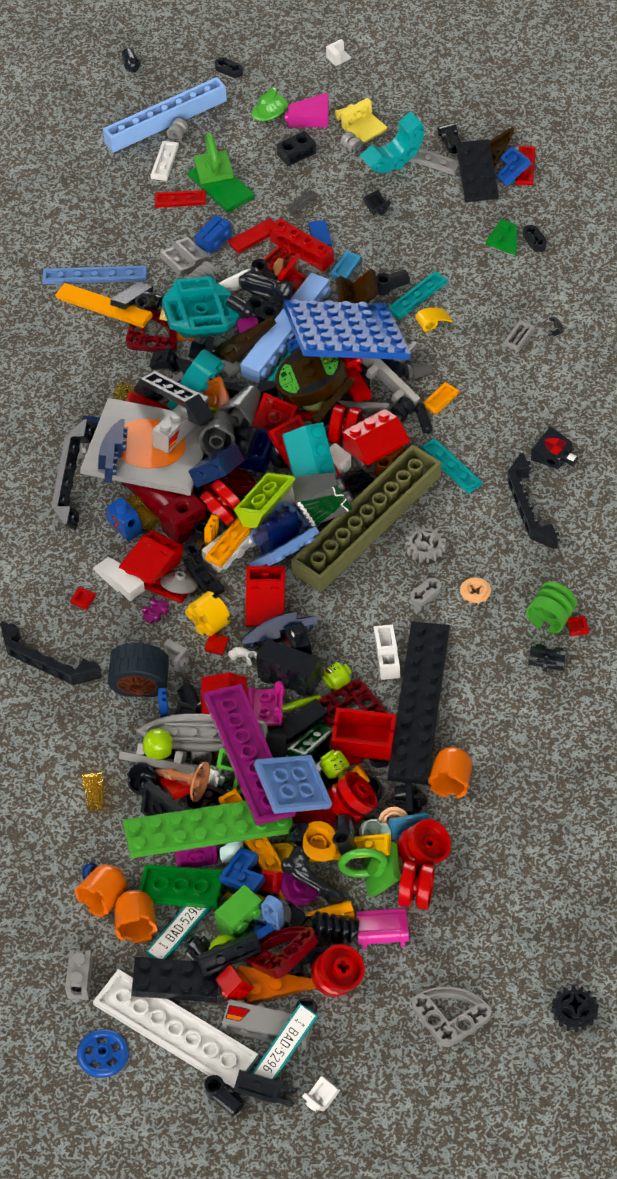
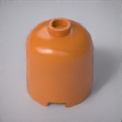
M448 747L439 751L428 779L431 791L442 797H447V794L455 795L457 799L465 796L472 773L471 757L464 750L455 747Z
M103 864L96 867L75 889V896L80 904L84 902L89 907L88 912L96 917L103 918L115 907L117 898L127 891V880L120 868Z
M141 890L127 891L117 898L114 907L116 937L121 941H124V939L132 940V943L151 940L152 934L157 932L155 908L152 898Z

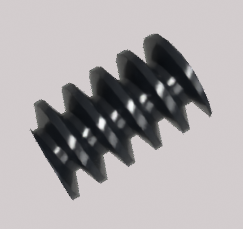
M317 911L313 917L312 928L318 938L323 933V939L327 940L330 934L332 941H335L337 936H339V941L342 943L345 937H347V943L351 944L359 931V919H352L350 916L345 918L343 915L337 917L335 914L329 915L326 912L321 914Z

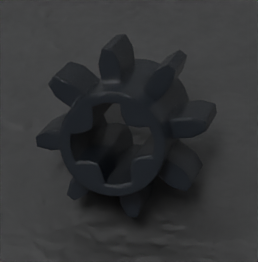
M195 935L185 944L187 947L185 954L193 961L196 956L209 951V940L205 936L199 938Z

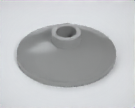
M182 571L167 573L160 579L162 587L174 593L188 594L196 591L198 588L195 579Z

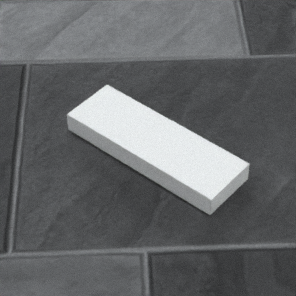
M162 141L151 173V179L168 180L179 143Z

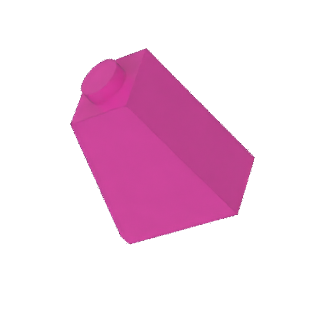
M328 93L288 105V112H285V122H288V127H328Z

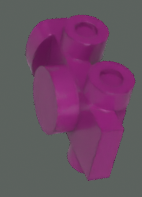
M152 599L150 602L152 607L145 606L142 610V613H144L142 617L150 624L154 621L159 622L161 615H166L169 612V605L161 599L159 601Z

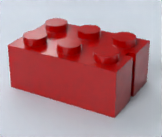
M336 707L331 737V750H339L345 756L390 761L396 714Z

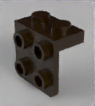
M373 269L367 271L355 282H351L341 275L336 278L338 302L369 303L378 295L376 273Z

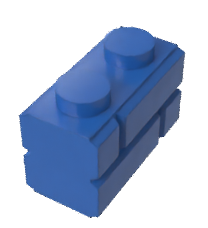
M214 215L194 236L195 244L211 254L215 250H219L222 243L232 236L231 223Z

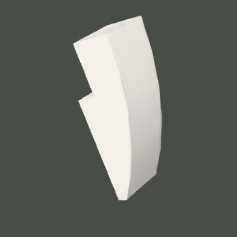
M107 557L93 567V570L117 592L120 591L129 601L145 591L144 582L140 578L129 575L120 569L119 565L121 563Z
M393 624L374 626L381 680L400 678V665Z

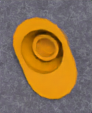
M322 821L309 823L303 836V850L305 854L316 861L331 860L336 852V846L332 840L335 834L334 829L328 823Z

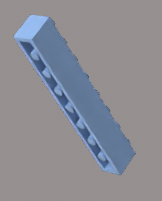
M216 77L103 128L104 142L114 153L169 128L176 118L186 120L227 101L226 86Z
M310 273L291 299L322 302L331 292L329 279ZM284 308L276 317V324L259 339L240 364L242 377L256 383L267 378L271 368L276 366L281 355L286 353V343L296 338Z

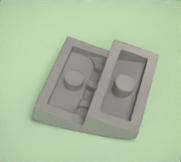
M189 237L175 241L174 247L162 250L159 254V257L179 276L209 259V255Z

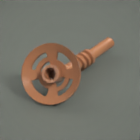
M202 762L196 771L191 774L178 772L174 768H157L155 771L157 776L164 777L167 780L174 781L177 779L188 782L191 800L197 802L203 796L208 785L210 765L208 762Z

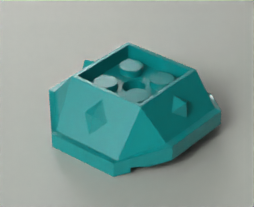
M211 276L176 279L162 299V306L169 328L177 331L185 339L223 334L239 320V314L226 306V301L231 292L224 286L216 283V280Z

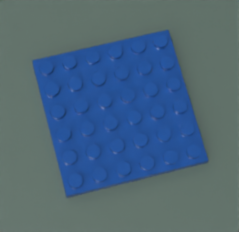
M297 299L284 300V310L303 356L410 360L411 353L387 304L381 302L376 304H368L366 302L351 303L348 301L341 303L330 300L324 302H317L315 300L299 301Z

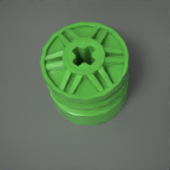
M545 582L526 609V615L534 626L540 628L545 621L552 624L547 632L552 634L559 633L577 607V599L565 586L556 582Z

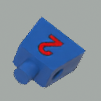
M119 498L107 506V521L128 542L143 533L138 513L125 499Z

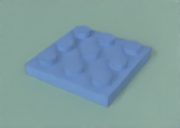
M315 526L291 537L250 562V566H271L274 563H278L286 558L285 556L298 551L300 547L314 541V536L319 534L317 527Z
M311 755L256 759L254 767L274 814L330 809L332 805L331 799Z

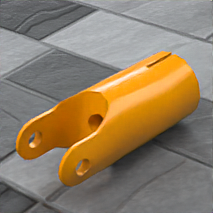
M350 900L305 914V916H311L319 911L321 914L326 912L329 915L335 914L337 917L343 915L345 918L348 916L352 917V919L355 918Z

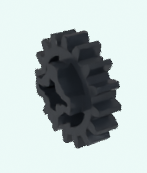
M572 985L571 990L564 987L563 993L557 992L556 998L552 1000L551 1013H555L553 1019L554 1021L559 1020V1027L565 1024L566 1031L573 1027L575 1032H578L579 1027L585 1031L587 1024L593 1025V1019H597L599 1005L595 1004L596 997L590 998V990L585 993L582 986L579 990H576L575 985ZM573 1003H575V1007H576V1009H577V1014L575 1013V1009H574V1007H573Z

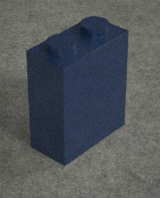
M234 444L206 456L188 472L197 488L228 475L245 459L237 444Z

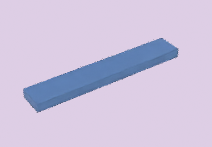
M147 266L43 269L42 282L43 284L147 281Z

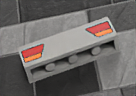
M200 394L209 407V397ZM178 405L153 429L154 448L169 453L197 426L189 421L185 407Z
M229 1000L222 1021L223 1031L274 1042L292 1014L283 1009H269L261 1004L251 1005L243 1000ZM313 1025L297 1048L307 1050Z

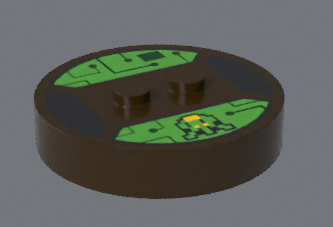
M298 349L289 355L279 366L275 376V384L286 402L300 407L311 406L328 399L342 386L348 373L347 363L342 357L303 356L301 349Z

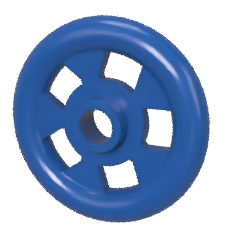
M108 1029L89 1033L82 1039L77 1050V1060L80 1067L87 1074L98 1078L110 1077L118 1073L125 1066L129 1055L125 1039L119 1033ZM106 1038L107 1042L97 1044V1039ZM117 1043L120 1050L114 1052L111 1045ZM87 1047L93 1048L92 1055L86 1054ZM101 1050L106 1051L105 1054H99ZM114 1058L117 1062L110 1067L107 1063ZM93 1060L100 1063L98 1068L91 1066Z

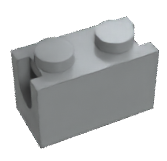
M70 950L65 985L68 999L89 1000L93 968L91 951H85V954L81 952L75 953V950ZM73 987H81V992L73 991Z

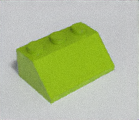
M266 473L234 509L243 527L257 529L290 492L295 477Z

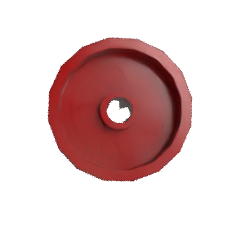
M336 404L334 406L329 425V444L333 445L336 443L340 445L343 441L342 432L362 421L361 408L351 407L347 413L345 405Z
M217 479L211 485L217 496L215 497L210 491L205 490L199 498L207 505L206 507L213 515L218 516L229 526L235 518L228 509L231 508L234 511L241 501L226 485Z
M347 772L338 783H335L327 790L332 802L330 808L337 817L343 814L352 816L355 820V825L365 817V814H369L378 805L376 794L371 786L362 777L353 772Z
M423 819L401 833L398 838L397 847L403 862L405 863V860L416 862L418 871H420L424 863L436 865L445 860L451 852V840L445 827L438 821Z
M405 860L399 882V906L410 908L416 895L417 909L429 910L434 884L435 865L424 863L418 876L417 863Z
M344 944L333 945L316 957L311 968L312 982L317 990L325 996L340 997L360 984L364 977L365 966L358 951L351 946Z

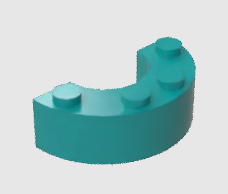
M411 111L398 121V133L390 143L382 147L371 145L359 155L373 171L387 173L394 169H401L404 164L417 155V151L424 138V126Z
M203 349L192 362L179 384L200 394L201 392L205 393L209 387L208 381L214 379L218 373L220 374L225 364H223V360ZM170 400L167 407L173 410L179 404Z

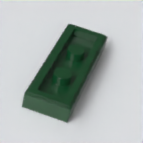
M317 723L288 748L287 755L291 757L312 756L331 739L333 728Z

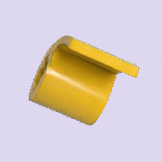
M425 308L418 311L415 316L424 332L435 329L438 321H453L446 310L442 308Z

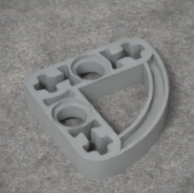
M457 987L431 988L417 994L412 1000V1009L438 1043L444 1047L453 1046L488 1023L491 1019V1008L483 999L470 991ZM440 998L458 999L473 1007L449 1022L432 1000ZM418 1001L426 1002L425 1007L428 1010L426 1014L422 1006L417 1007ZM478 1010L481 1012L486 1011V1017L478 1016L475 1024L473 1018L478 1015ZM435 1016L440 1019V1023L431 1025L428 1019ZM462 1021H467L471 1026L467 1030H462L458 1024ZM442 1027L447 1035L451 1033V1040L447 1038L442 1039L443 1032L440 1030Z

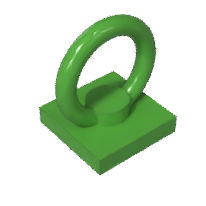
M206 133L207 154L193 156L200 184L234 178L227 151L217 152L212 133Z
M391 842L390 855L387 856L376 849L360 848L351 850L340 857L338 869L350 877H366L367 896H377L400 880L397 844ZM366 857L364 859L365 869H352L346 866V863L351 859Z

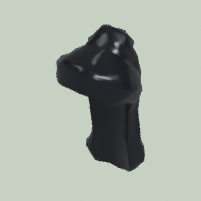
M254 267L248 273L238 278L239 286L252 296L254 294L266 296L283 304L284 300H291L293 296L294 285L289 280L276 281L267 278L261 273L262 270Z
M296 845L289 857L281 861L282 872L311 887L329 905L341 903L346 899L341 891L329 886L313 875L309 866L310 857L305 854L302 846Z

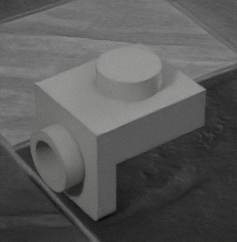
M167 639L164 643V651L168 656L174 658V669L179 672L189 662L188 649L179 642Z

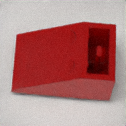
M152 530L140 539L119 565V568L129 575L140 578L145 583L152 584L180 564L184 546Z
M247 566L246 627H255L274 616L285 613V566Z

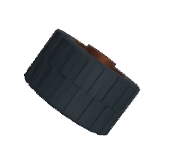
M133 642L119 645L110 654L108 685L114 692L122 696L157 697L159 688L167 689L169 656L164 650L151 644Z

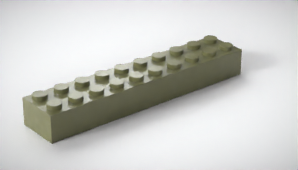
M412 444L351 502L352 510L335 517L314 537V541L307 544L291 559L292 574L319 592H322L441 477V462Z

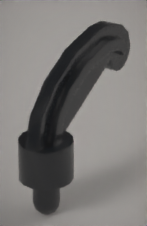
M550 317L549 321H553L555 329L551 330L548 336H557L563 330L562 323L559 319Z

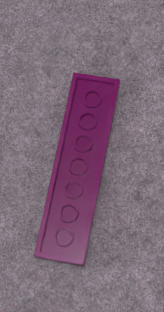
M242 684L203 693V699L255 825L258 826L295 816L296 812L274 814L254 767L256 759L273 758Z

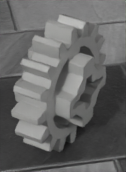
M422 525V529L415 527V532L409 531V536L405 537L407 555H412L413 560L419 558L420 563L422 560H426L429 563V559L436 561V556L442 557V552H445L446 539L444 538V533H439L438 528L432 530L431 525L428 528Z

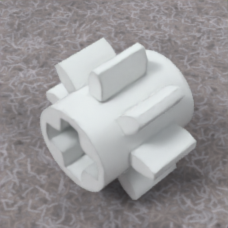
M210 765L208 784L216 788L218 785L223 786L225 777L224 774H221L222 769Z

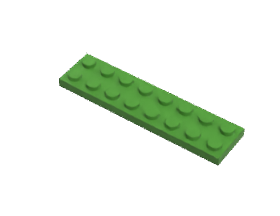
M246 801L123 820V829L130 859L289 834V829L293 825L292 818L289 817L256 826Z

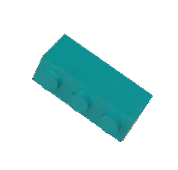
M323 422L306 425L282 435L294 477L335 473L337 476Z

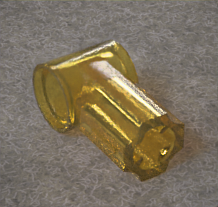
M130 496L126 499V502L138 513L142 528L146 531L153 529L158 523V518L141 503V499L137 496Z
M102 771L82 774L87 810L97 811L105 808Z

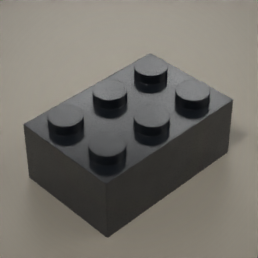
M268 639L265 640L256 656L258 678L264 683L272 682L275 684V682L281 681L284 684L285 690L291 689L300 696L307 695L311 697L321 680L319 657Z

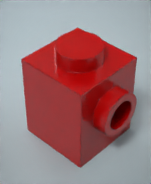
M231 964L215 979L222 988V995L228 1000H243L254 988L244 973Z

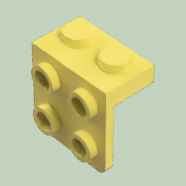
M368 98L341 112L342 128L347 132L354 133L356 138H360L364 144L387 131V126L372 114V101Z

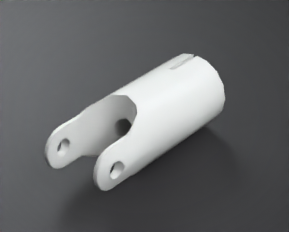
M251 269L243 270L218 284L227 288L232 294L242 289L238 283L239 276Z

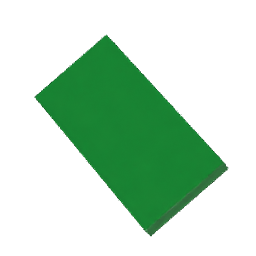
M196 167L187 172L188 177L202 190H205L227 213L255 198L254 193L234 175L232 179L200 184Z
M145 864L139 890L146 892L152 898L153 903L157 905L218 909L224 884L220 883L218 877L223 870Z

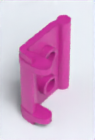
M281 681L275 682V689L255 690L253 687L247 689V698L256 719L265 721L267 726H281L283 721V696L285 688Z
M406 908L356 911V918L359 919L358 945L363 944V949H367V944L400 942L401 947H405V942L409 941Z

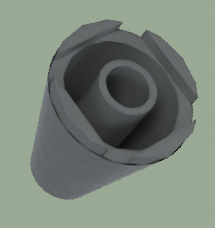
M247 386L221 406L219 411H225L230 415L233 429L252 427L261 399V393L258 388Z
M217 411L214 414V419L209 421L199 434L198 443L201 446L202 452L206 455H211L235 444L231 417L225 411Z

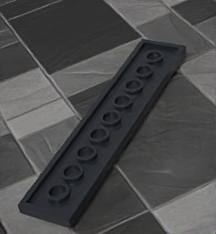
M411 621L388 770V781L428 785L450 625Z

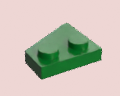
M501 219L486 240V245L516 256L517 224Z

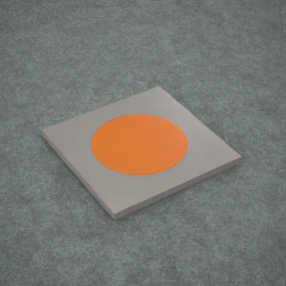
M108 398L82 463L80 474L105 478V470L98 469L101 443L110 428L120 419H125L124 427H128L127 438H124L127 439L126 451L122 450V458H118V462L114 463L117 464V473L113 475L112 480L191 496L194 482L188 471L203 460L205 453L201 450L198 438L205 425H197L169 453L153 447V429L172 410Z

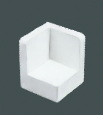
M342 39L326 46V58L335 66L351 59V56L344 51V41Z

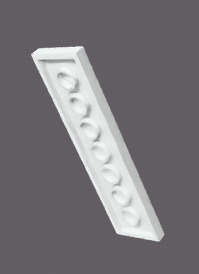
M118 969L94 999V1006L206 1075L220 1076L223 1082L234 1090L239 1069L249 1072L259 1058L258 1053L169 999L131 996L133 978Z

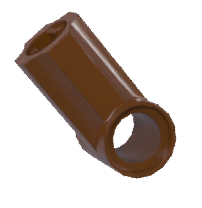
M401 447L375 462V476L381 475L405 452V448Z

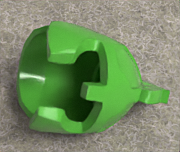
M271 87L266 94L260 96L257 106L252 110L251 116L258 121L272 120L288 109V103L284 97L278 95L275 87Z

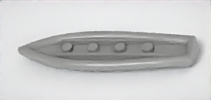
M210 714L171 715L156 719L136 729V732L143 737L151 729H164L168 731L173 737L172 749L206 752L219 751L221 747L224 748ZM257 720L266 740V734H268L267 724L265 721Z

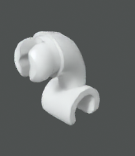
M235 647L228 652V656L232 660H236L238 657H246L247 663L252 666L250 658L256 659L257 653L243 647Z

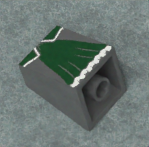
M335 473L295 477L292 486L295 503L311 527L352 510L351 501H353V497L349 490H345L343 480L341 478L338 479Z

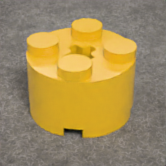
M207 591L190 603L188 609L185 610L187 617L196 625V631L202 636L204 634L207 636L214 635L231 621L227 619L230 614L223 601L219 597L215 599L212 596L214 593Z

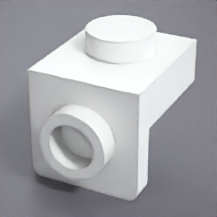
M321 1076L311 1091L304 1093L302 1097L307 1101L305 1104L313 1111H325L340 1092V1089L327 1078Z

